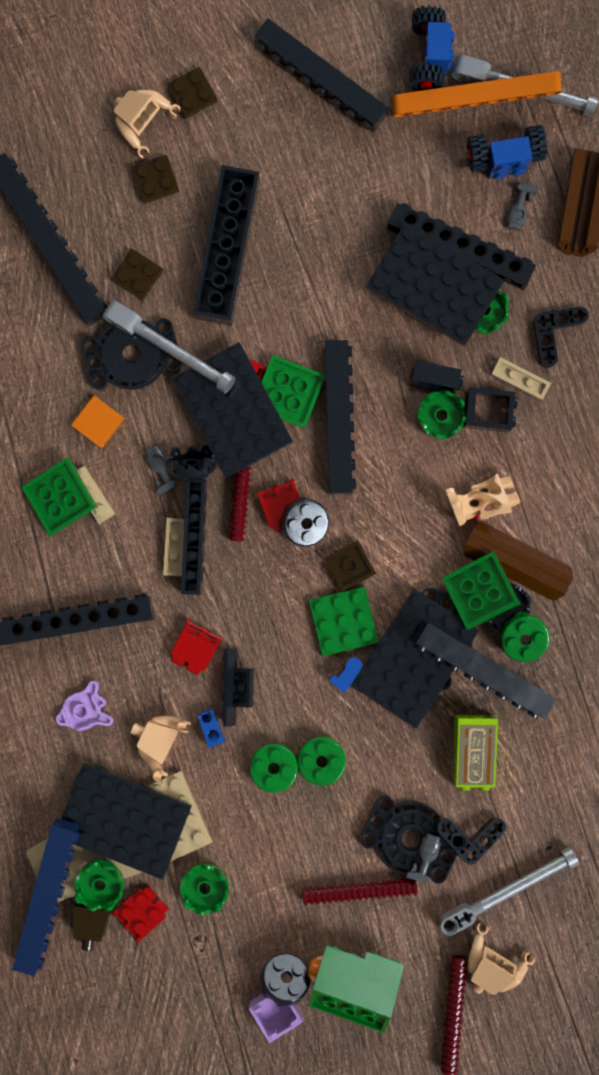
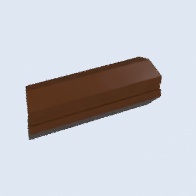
M575 148L558 246L567 255L583 257L595 252L599 241V152Z
M482 521L473 528L466 542L465 557L475 561L494 551L508 579L549 600L556 601L564 596L573 580L572 567Z

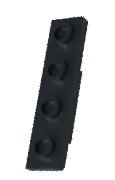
M238 648L225 649L223 655V727L236 725V707H253L254 668H237Z

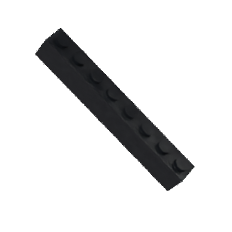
M269 18L254 35L255 46L259 51L269 54L275 63H281L290 74H296L305 85L312 86L320 96L327 97L333 106L340 107L348 117L358 120L364 129H370L374 132L387 116L388 106Z
M348 340L325 341L329 495L352 494L353 490H356V478H352V471L356 469L355 459H352L351 452L355 451V440H351V433H354V421H350V414H354V403L350 402V395H353V383H349V376H353L352 364H349V357H352V346H348Z
M424 620L411 641L416 643L415 647L424 653L426 650L432 652V658L439 662H442V660L449 662L447 665L449 668L456 672L459 669L464 671L463 676L473 682L476 678L481 681V687L488 691L491 688L496 690L495 695L503 700H506L508 697L513 700L512 705L520 710L523 707L528 709L527 714L536 719L539 716L546 719L557 700Z

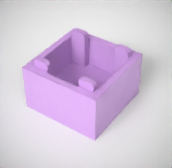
M263 994L250 1000L249 1010L269 1043L303 1023V1013L298 1005L278 1006L271 999H266Z

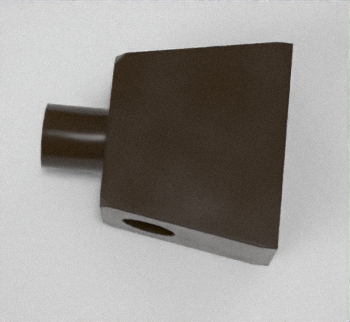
M77 902L74 904L73 937L75 939H82V950L92 951L94 941H102L112 910L106 912L105 909L90 911L83 904H78Z

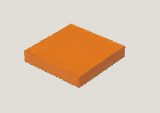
M93 396L71 426L103 449L125 418L96 396Z

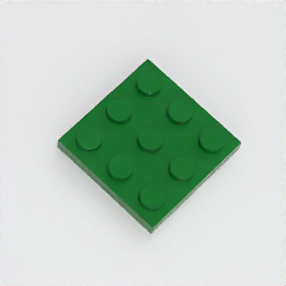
M272 355L262 384L282 421L305 429L326 375Z
M65 458L21 487L49 537L56 535L98 508L70 458Z
M494 551L442 578L467 630L520 604Z
M365 587L309 600L322 656L379 643Z

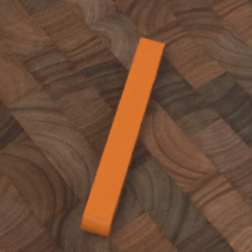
M559 71L396 94L391 96L393 117L557 95L562 93L561 75Z

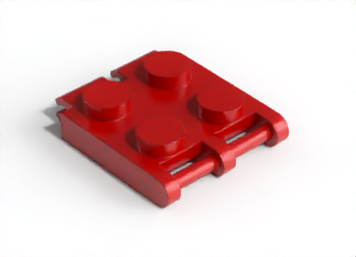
M293 479L289 483L280 486L274 485V488L269 490L257 491L269 527H274L275 533L282 531L279 526V519L282 517L285 506L293 503L299 497ZM292 486V488L279 492L280 489ZM274 491L276 492V493H274V494H272V495L263 497V495L272 493V492H274Z
M189 619L171 651V654L174 655L171 661L181 667H184L185 663L188 662L186 670L199 675L201 670H206L223 637L220 635L218 637L208 632L207 628H201L193 624L192 620ZM191 626V627H193L194 629L200 631L201 634L198 633V632H196L195 630L189 628V627ZM206 634V635H208L209 637H211V638H213V639H215V640H217V641L215 642V641H213L212 639H210V638H208V637H206V636H204V635Z
M149 885L144 889L142 887L137 889L111 913L122 922L123 928L125 930L128 929L136 938V943L166 918L165 912L169 909L160 898L156 902L153 901L157 894Z

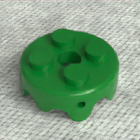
M500 290L497 292L488 307L490 313L482 317L474 332L490 334L496 332L504 325L509 316V298L506 293Z
M450 391L428 394L418 409L417 417L421 429L425 434L435 439L443 440L453 437L462 429L466 421L464 401ZM438 411L446 413L447 417L444 421L437 419L436 413Z
M516 612L512 619L503 623L499 642L511 659L518 662H531L545 653L550 642V634L548 628L538 616L525 612ZM523 635L530 636V640L527 643L520 642Z
M325 735L307 740L298 754V768L301 775L314 785L327 786L333 784L343 775L346 767V756L342 746L336 740ZM319 756H324L328 760L327 764L323 767L318 766L316 763Z
M273 742L263 745L256 750L251 758V778L257 787L269 793L282 792L288 789L297 777L298 762L296 756L291 749L282 743ZM271 763L279 765L280 769L277 773H271L268 770V766Z
M95 860L87 863L78 872L74 883L75 900L78 904L85 905L90 911L105 909L106 912L111 911L123 895L125 882L122 872L116 865L108 861ZM101 880L105 883V886L98 888L95 882Z
M201 863L190 868L185 873L180 884L183 906L198 915L220 911L229 893V882L225 873L219 867L209 863ZM202 883H207L210 886L208 893L201 892L200 885Z

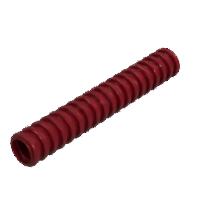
M251 466L237 473L236 477L233 478L235 480L233 486L235 487L232 489V492H234V495H232L233 501H231V504H233V507H231L232 513H230L232 519L229 520L231 522L229 525L231 530L228 531L230 534L228 539L230 541H245L243 535L246 534L244 532L246 526L244 525L247 523L245 517H247L246 511H248L246 505H248L247 499H249L247 493H249L248 488L250 487L248 482L251 480L249 478L251 476L249 472L252 469Z
M406 878L405 881L403 879H400V881L394 879V882L382 880V883H379V881H376V883L371 881L370 884L366 882L364 884L358 883V885L352 883L349 886L348 884H345V886L340 884L338 887L336 885H333V887L328 885L327 888H324V886L318 888L316 886L315 889H312V887L306 889L305 887L302 890L303 904L305 906L308 903L311 905L317 903L319 905V902H323V904H326V902L330 904L332 901H335V903H338V901L344 902V900L350 902L352 899L353 901H356V899L362 901L363 898L365 900H368V898L374 900V897L386 899V896H389V898H392V896L397 898L398 895L402 897L405 895L411 896V894L416 896L418 893L416 880H409V878Z
M453 955L450 958L452 961L450 967L452 968L449 969L451 973L449 975L450 980L448 981L449 993L447 997L449 999L446 1001L448 1004L445 1013L446 1024L444 1025L446 1030H444L443 1055L441 1056L443 1061L440 1072L444 1075L458 1074V1056L460 1055L458 1050L460 1049V1031L462 1030L460 1025H462L461 1019L463 1018L462 1012L464 1011L462 1007L464 1002L462 1000L465 999L463 995L465 993L464 988L466 987V983H464L466 981L465 975H467L465 969L468 967L466 964L468 958L462 955Z

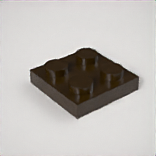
M200 67L167 83V87L176 104L180 107L184 119L218 102Z
M167 155L131 166L144 204L180 192Z
M131 248L112 276L111 281L141 301H144L164 270Z
M358 540L324 558L342 592L376 574Z

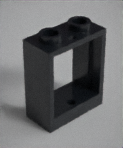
M416 360L412 368L409 386L435 392L450 391L454 394L462 387L464 376L461 375L462 369Z
M469 387L465 405L466 421L463 428L509 433L516 425V416H513L514 409L517 408L518 398L515 397V392ZM476 395L508 398L506 424L474 421Z

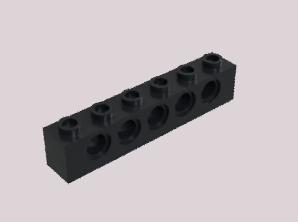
M186 479L181 594L202 595L208 483L206 479Z

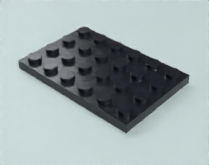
M405 222L365 289L465 347L505 280Z
M240 342L203 361L220 373L228 372L235 377L232 388L226 394L216 388V383L192 368L173 378L212 454H215L216 462L226 479L294 442Z
M413 589L364 664L361 672L353 681L351 687L417 729L454 671L447 666L449 662L445 660L439 662L431 657L432 652L426 650L424 653L415 647L416 643L411 641L421 622L424 620L468 647L479 630L476 628L467 630L462 619L416 589Z
M84 762L61 819L79 824L77 832H80L77 844L74 845L163 880L192 804Z

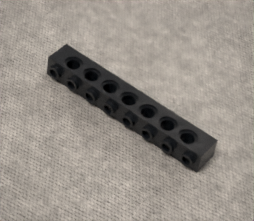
M405 203L396 204L386 229L398 234L405 220L412 219L414 224L411 226L505 280L504 282L521 290L526 288L536 267V264H533L532 260L515 256V253L510 250L504 251L498 248L495 243H486L477 235H469L464 233L459 227L448 226L445 221L441 219L435 220L423 211L417 212ZM427 226L430 227L432 231L430 233H426L423 231L422 228ZM445 234L449 239L444 241L439 235ZM457 243H465L466 248H459ZM474 250H481L483 256H477ZM497 257L500 260V264L493 263L492 258ZM509 265H515L518 271H511Z
M145 593L134 595L135 599L127 600V597L116 598L114 603H108V600L98 601L97 606L90 607L89 603L78 605V609L71 610L70 607L59 608V612L52 613L51 610L40 611L39 616H33L32 613L22 614L21 619L14 620L13 616L5 617L0 622V646L153 620L155 615L152 597H146ZM131 604L137 606V613L134 615L128 611ZM112 607L118 610L116 618H112L109 614ZM94 610L99 613L97 621L91 619V613ZM74 614L80 616V622L77 625L72 622ZM55 617L61 620V625L58 628L53 625ZM37 620L42 623L40 631L34 628V623ZM17 624H21L23 627L21 634H18L15 630Z

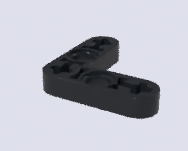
M574 307L543 312L534 318L533 329L539 362L542 367L552 368L558 361L553 330L583 325L589 318V312L586 308ZM578 312L580 315H584L581 321L579 318H573L571 320L572 323H570V317L575 316ZM557 315H564L566 322L559 324L556 321ZM540 318H542L543 321H547L551 318V322L545 323L544 327H542V324H538ZM542 336L549 337L550 344L547 346L543 345L540 338ZM552 348V350L548 351L549 357L553 358L550 364L548 361H544V358L547 357V352H542V350Z
M441 817L436 820L434 825L435 831L462 861L470 865L477 863L506 831L505 822L496 817L490 818L470 840L448 818ZM442 823L447 824L446 827L451 831L450 834L445 830H441L443 828L441 826ZM494 823L498 824V830H494ZM459 835L462 840L461 844L454 846L453 838ZM485 835L487 843L484 846H480L479 838ZM466 848L472 852L473 857L471 859L467 858L468 854L462 849Z

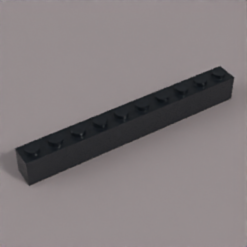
M6 153L1 154L0 188L89 327L103 319L102 315L106 311L105 309L108 308L103 298L98 299L96 296L98 290L93 282L88 283L86 271L83 267L79 268L75 263L78 261L73 251L68 252L66 248L68 243L63 235L58 236L56 233L58 227L52 219L49 221L45 216L48 214L43 204L38 205L36 201L38 196L33 188L28 189L26 186L28 180L24 174L17 172L16 168L19 166L14 158H8Z

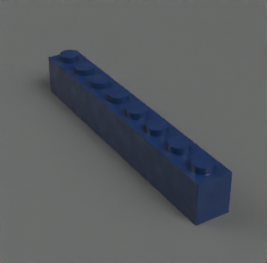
M56 818L51 825L12 970L35 977L38 970L43 969L46 959L43 958V954L48 951L50 945L48 936L53 933L55 927L53 918L58 915L60 909L58 900L62 898L65 887L62 885L70 873V869L67 867L75 855V850H72L73 845L77 844L80 832H77L79 824Z

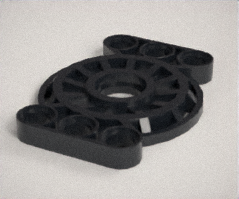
M166 318L159 319L155 327L151 323L142 320V324L147 325V327L152 328L153 331L177 345L174 328L170 320ZM162 323H167L170 326L169 330L165 333L159 330ZM113 324L103 331L99 340L93 336H87L82 340V350L90 384L98 391L106 389L109 382L121 389H142L154 383L163 373L164 368L170 373H177L182 367L181 361L134 332L131 336ZM115 327V330L112 331L108 337L105 336L111 329ZM90 340L96 343L93 350L86 349V343ZM129 345L137 346L140 350V358L134 363H128L122 357L123 350ZM94 358L100 360V365L97 368H91L90 361ZM171 359L177 360V368L170 369L168 362ZM157 372V374L155 375V377L152 378L150 381H148V379H150L151 377H153V375ZM97 377L104 378V384L100 387L94 384V380ZM120 381L122 383L128 384V386L120 385L117 382ZM142 382H145V383L142 384V385L133 386V384H140V383H142Z
M381 795L376 800L360 833V844L367 849L376 846L380 859L388 868L396 873L406 875L407 871L412 869L413 863L417 865L416 870L420 869L422 859L419 855V849L422 839L426 836V833L439 836L435 831L434 825L436 821L433 817L436 815L439 819L441 816L433 808L421 802L406 801L394 805L389 795ZM382 799L390 800L391 805L388 809L380 807ZM415 805V808L403 809L402 806ZM420 806L427 808L431 812L428 814L427 812L420 810ZM375 816L382 819V824L378 827L371 824V820ZM442 823L441 826L443 828L441 830L447 831L445 824ZM408 829H414L420 834V842L415 847H407L402 842V835ZM371 834L374 837L373 842L365 844L362 840L364 835ZM441 837L438 855L435 860L429 863L427 870L430 879L437 884L443 883L446 880L457 857V854ZM461 837L458 843L453 844L454 846H459L461 844ZM444 851L451 853L452 857L449 861L441 859V854ZM381 852H385L387 858L389 859L388 862L384 859ZM395 864V865L398 866L399 868H402L403 871H402V870H399V869H396V868L393 867L392 865ZM435 869L443 871V876L440 879H435L432 876Z

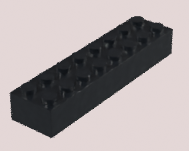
M225 165L221 166L193 310L194 318L197 320L230 326L233 324L260 184V174L257 171Z

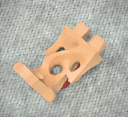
M495 474L487 481L471 486L472 491L466 495H457L453 488L446 489L459 526L464 525L466 520L481 518L482 520L499 514L511 513V507L520 503L516 491L508 495L505 493V490L514 487L510 476L499 478L498 474ZM484 489H488L487 493L481 491ZM477 500L480 504L474 507L470 505V501Z

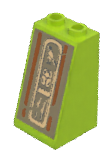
M453 715L455 787H459V790L469 791L470 787H478V790L489 791L490 787L495 788L498 718L493 715Z

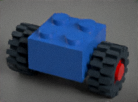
M421 6V9L418 7L416 10H413L411 26L415 34L418 33L420 36L424 34L423 36H425L424 65H415L410 69L409 87L415 91L443 88V79L446 77L447 70L451 69V62H453L454 49H452L454 31H451V23H446L445 10H442L441 7L437 8V6Z
M543 125L526 127L524 137L492 142L489 148H487L488 145L484 135L468 137L466 148L470 171L487 170L488 178H494L495 180L503 179L508 175H513L514 177L526 173L531 162L543 161L547 158L548 146L545 128H543Z

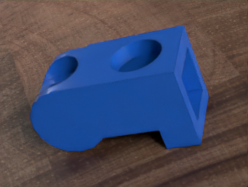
M356 657L349 658L339 676L336 677L333 674L329 681L345 693L361 672L362 662Z
M213 708L199 713V722L208 748L226 742Z

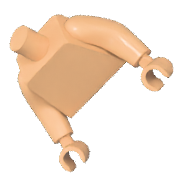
M130 90L123 98L118 97L114 102V113L117 115L115 118L116 125L128 143L138 150V156L141 159H144V157L140 154V151L146 150L149 154V150L147 147L140 145L141 142L137 136L142 133L160 108L169 110L168 113L172 119L177 118V115L172 110L180 113L178 105H170V101L153 90Z
M159 716L148 721L146 727L137 723L134 724L130 733L140 738L136 746L138 753L153 773L155 781L163 783L161 780L162 775L168 776V773L163 771L161 764L164 763L178 732H189L186 731V725H190V721H184L173 716Z
M478 923L475 927L478 934L474 937L468 960V971L471 974L473 990L478 994L485 990L492 995H496L498 992H505L518 986L528 970V964L531 965L535 962L534 956H530L527 961L526 958L529 952L524 951L520 956L522 963L515 965L487 946L483 947V935L488 933L489 928L486 925L484 932H480L479 927L481 923Z

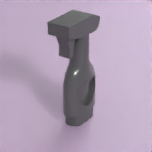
M524 183L517 185L516 191L519 193L517 202L510 207L506 219L508 229L520 231L521 227L524 226L527 210L524 206L525 197L529 195L528 201L531 202L532 197L537 194L539 187Z
M158 446L145 451L147 455L145 458L150 468L154 472L159 473L164 482L162 485L158 480L155 481L158 486L156 492L161 496L173 490L177 483L171 480L167 473V458L163 450L159 449Z
M426 833L419 849V855L422 859L419 872L416 871V863H413L412 869L406 873L407 878L423 883L429 881L426 873L429 863L435 860L441 845L439 836Z

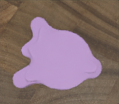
M90 681L82 692L75 693L65 700L61 712L56 716L58 725L71 727L77 731H84L94 725L110 726L113 724V717L101 711V708L106 705L107 701L98 694L99 683L97 681Z

